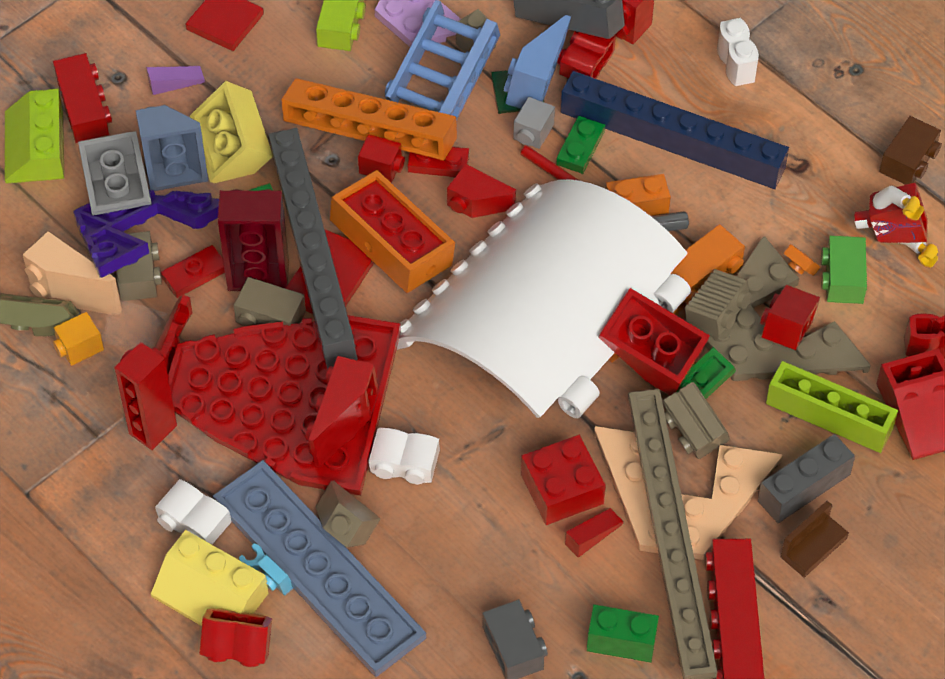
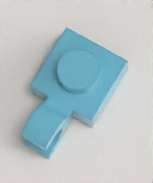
M254 543L251 546L257 554L254 560H247L243 555L239 557L241 562L256 570H260L266 575L267 586L271 591L277 588L285 596L293 589L289 576L268 555L264 554L259 545Z

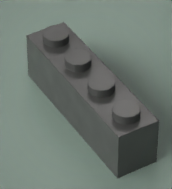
M513 0L515 16L517 18L552 26L562 17L568 15L571 16L568 30L610 39L625 26L622 0Z

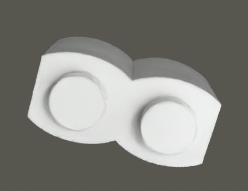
M741 18L721 22L717 47L720 59L726 64L727 77L734 86L755 82L759 57L755 44L749 40V28Z
M378 428L369 457L370 472L382 479L402 477L409 483L416 485L431 483L440 452L439 439L426 434H408L396 429Z
M180 479L155 506L158 515L157 520L163 528L170 532L175 530L179 533L187 530L210 544H213L232 522L230 512L226 507Z

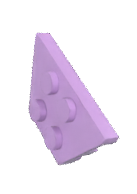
M380 0L375 8V17L411 47L423 24L422 19L428 7L431 8L435 0ZM441 2L445 17L455 21L461 20ZM438 26L431 40L438 43L446 42V37L454 36L456 33Z

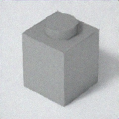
M528 97L514 120V140L519 141L523 145H530L540 149L554 126L555 106Z

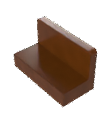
M828 501L822 504L784 539L780 558L804 578L848 538L849 532L830 517L832 504Z

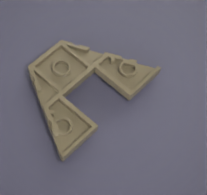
M763 237L737 274V277L748 280L749 292L751 293L750 303L746 309H740L737 313L731 329H725L719 338L715 336L709 337L705 345L710 351L714 347L735 367L736 372L730 377L733 381H744L750 378L773 379V375H775L782 361L815 375L819 373L837 375L838 371L863 370V373H868L871 367L870 363L835 321L804 337L796 350L761 337L764 325L760 324L761 317L753 308L773 299L775 293L780 295L786 285L795 287L799 283V277L767 238Z

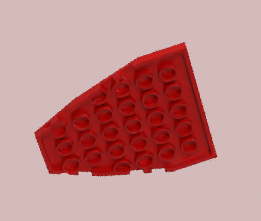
M347 315L354 338L357 360L374 364L379 395L371 419L320 468L315 467L313 456L309 453L310 444L306 440L308 425L310 422H315L317 416L316 403L318 396L324 394L327 387L325 384L327 367L315 321H312V318L302 319V323L291 324V326L284 325L283 321L244 326L233 329L234 333L216 338L215 334L205 336L198 341L190 340L178 343L168 374L175 413L215 442L256 463L264 460L275 473L298 485L326 490L330 482L335 481L348 493L361 496L369 465V457L399 342L401 323Z

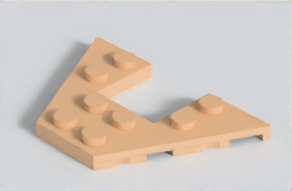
M595 426L594 436L597 438L602 450L605 465L611 473V480L618 498L621 499L629 526L634 532V539L639 551L658 553L635 432ZM719 445L712 499L681 494L694 559L704 560L705 552H710L712 539H720L724 535L727 527L736 516L740 515L751 501V497L755 492L760 490L761 482L767 479L777 465H780L782 454Z

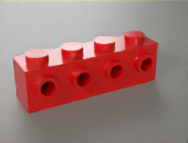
M140 342L136 347L125 352L120 362L114 368L129 435L150 450H153L177 426L165 363L166 358L157 348H149Z

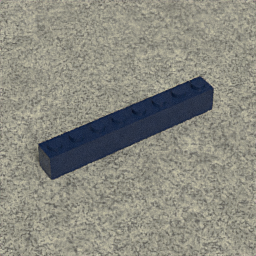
M573 71L562 90V114L576 119L578 116L605 124V129L766 187L776 189L786 169L789 152L788 146Z

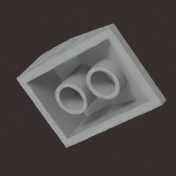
M136 131L78 142L92 216L152 204Z

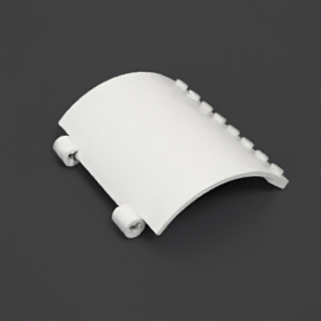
M566 179L551 181L542 185L536 183L527 189L524 193L526 198L521 203L517 202L507 210L506 214L508 216L503 222L499 221L488 230L489 236L484 241L481 240L469 250L471 255L466 260L463 259L451 269L453 274L447 280L443 279L433 287L432 292L434 294L428 300H422L413 308L414 314L409 320L405 319L400 322L401 333L397 350L410 347L415 341H421L458 353L503 383L537 418L541 417L557 398L560 407L565 413L573 418H579L599 396L597 386L590 379L615 352L598 337L630 288L672 313L691 293L689 284L682 277L671 274L688 253L662 225L645 211L612 191L592 183Z

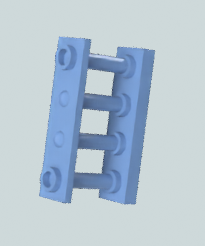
M435 0L432 7L426 9L422 19L423 24L394 80L388 82L385 88L386 100L399 102L400 99H403L428 110L456 116L457 121L500 37L497 23L486 19L482 28L476 29L445 17L441 1ZM437 27H442L472 39L474 45L470 52L463 53L431 40ZM425 50L460 63L462 68L458 76L450 77L420 65L419 62ZM414 74L448 88L449 93L445 101L441 100L439 102L406 89L412 75Z

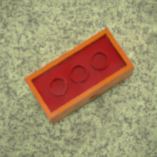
M378 170L331 197L330 221L407 294L452 266L455 241Z

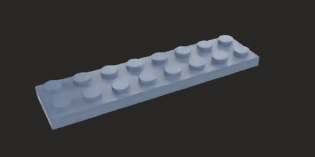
M264 460L213 495L214 500L229 510L233 524L252 544L259 545L264 554L268 555L289 576L293 589L375 677L379 676L427 639L426 632L343 544L323 529L321 521Z

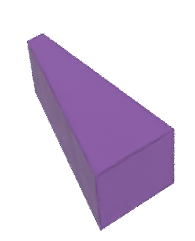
M200 66L146 67L153 95L205 83Z

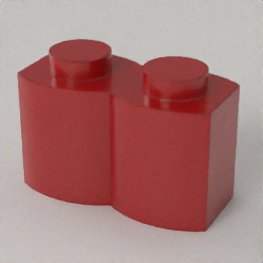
M575 31L571 37L570 46L567 50L562 49L557 60V64L560 65L559 75L569 78L572 72L575 71L597 79L602 68L607 64L615 50L616 36L607 39Z
M921 313L909 317L904 335L906 356L909 357L939 348L945 359V315L938 317L933 314Z
M207 609L202 619L199 654L206 656L212 662H225L227 659H233L246 667H256L260 664H265L269 655L272 618L259 614H240L224 609Z

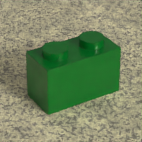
M593 605L588 632L587 652L652 663L659 616Z

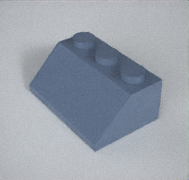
M166 105L136 110L150 190L159 191L207 182L208 175L200 122Z

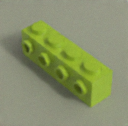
M784 361L781 362L770 382L766 404L879 453L882 452L893 431L898 410Z

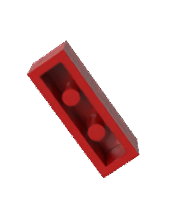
M87 53L53 61L56 79L75 143L108 136L107 124L112 123L109 107H103L101 103L106 101L102 84L96 85L95 80H99L95 63H89Z

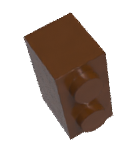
M909 116L884 152L879 172L905 185L914 183L916 178L921 179L928 168V160L930 158L935 159L941 149L942 143L938 142L941 130Z

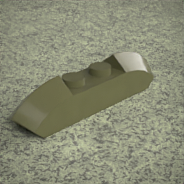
M0 293V324L11 325V329L29 330V327H31L34 336L55 335L53 327L79 315L77 308L71 301Z

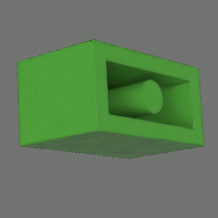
M829 236L828 246L822 247L821 265H826V272L822 273L821 288L822 290H827V302L863 304L867 290L866 237Z

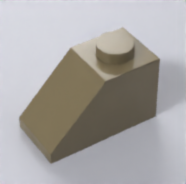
M335 481L330 482L315 507L323 529L346 548L365 545L381 519Z

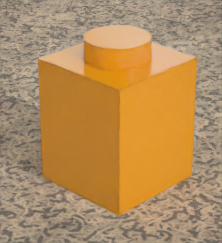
M87 312L53 327L56 340L53 341L54 348L59 357L65 356L71 366L104 350L101 334Z

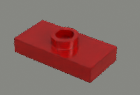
M210 245L161 271V277L175 297L179 298L224 274L223 258L215 247Z

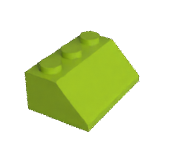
M59 89L29 91L5 111V183L64 179L63 107Z

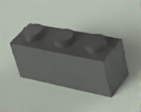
M833 434L761 482L758 502L779 524L850 476L855 455Z

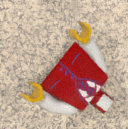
M916 183L898 187L888 186L881 191L874 192L870 195L869 210L855 212L856 228L873 227L877 241L881 243H900L908 246L915 253H920L918 256L920 263L928 268L933 267L938 261L937 246L934 244L926 246L928 218Z

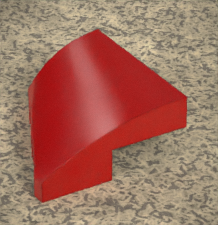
M185 295L180 296L176 301L155 345V348L161 351L166 358L165 363L168 374L176 346L180 343L179 335L193 313L190 297Z

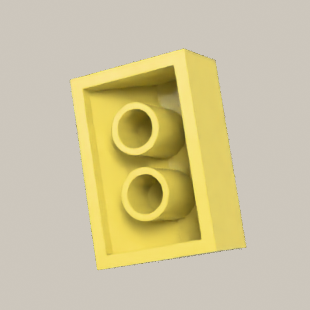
M225 81L190 115V118L200 122L206 168L210 182L219 183L255 174L273 157L251 90Z
M185 530L166 554L152 589L151 597L202 626V619L207 609H224L240 614H254L269 593L266 575Z

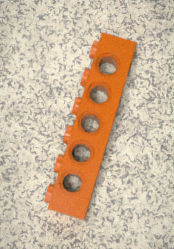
M298 78L294 79L281 99L283 121L363 141L370 134L401 143V150L440 160H445L457 139L456 116Z

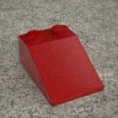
M630 288L598 338L646 382L671 396L678 391L702 353L710 335Z

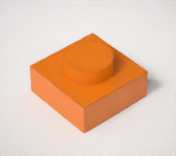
M792 244L784 252L791 259L788 265L801 275L806 271L814 276L821 268L815 261Z

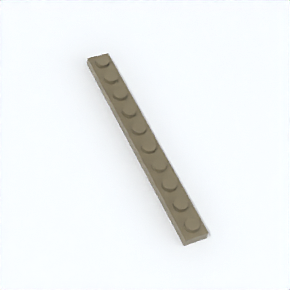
M660 389L629 392L628 401L683 679L716 678L717 667Z

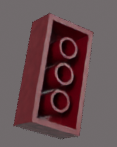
M269 189L261 191L220 190L218 227L227 291H241L248 277L286 288L289 276V255L282 191Z

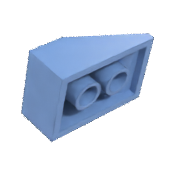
M565 15L525 45L518 59L512 58L508 69L509 75L504 87V92L508 93L507 105L522 109L528 97L543 102L555 72L559 54L564 46L571 16Z

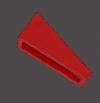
M609 508L566 531L565 545L579 558L622 526L624 521Z

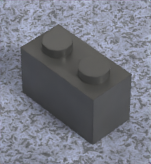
M520 600L482 613V628L505 679H519L544 670V657L548 655L546 645L542 637H536L533 631L535 623L529 609H523Z

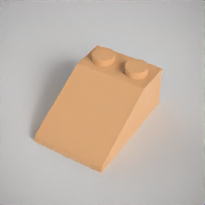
M50 232L45 233L23 254L26 266L25 272L30 282L29 288L36 297L71 301L77 309L115 316H119L122 313L116 278L111 274L100 278L92 261Z

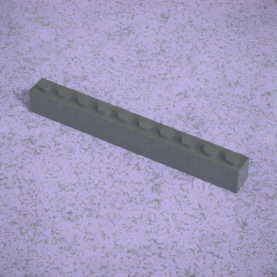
M292 128L269 133V139L328 370L329 366L334 367L337 356L357 360V355L298 129Z

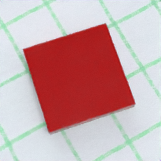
M205 0L185 23L186 30L234 51L264 15L263 7L247 0Z

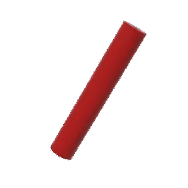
M528 145L524 146L521 150L523 157L557 180H578Z

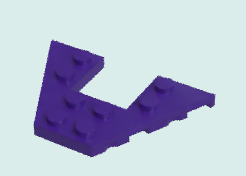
M149 190L151 205L92 216L91 206L88 203L74 210L73 213L77 227L100 278H103L126 265L136 263L138 259L149 254L148 242L124 233L125 230L135 225L143 224L147 219L157 214L183 223L193 229L204 228L209 222L218 218L219 199L212 198L211 193L196 194L185 191H171L163 196L155 195L154 190Z

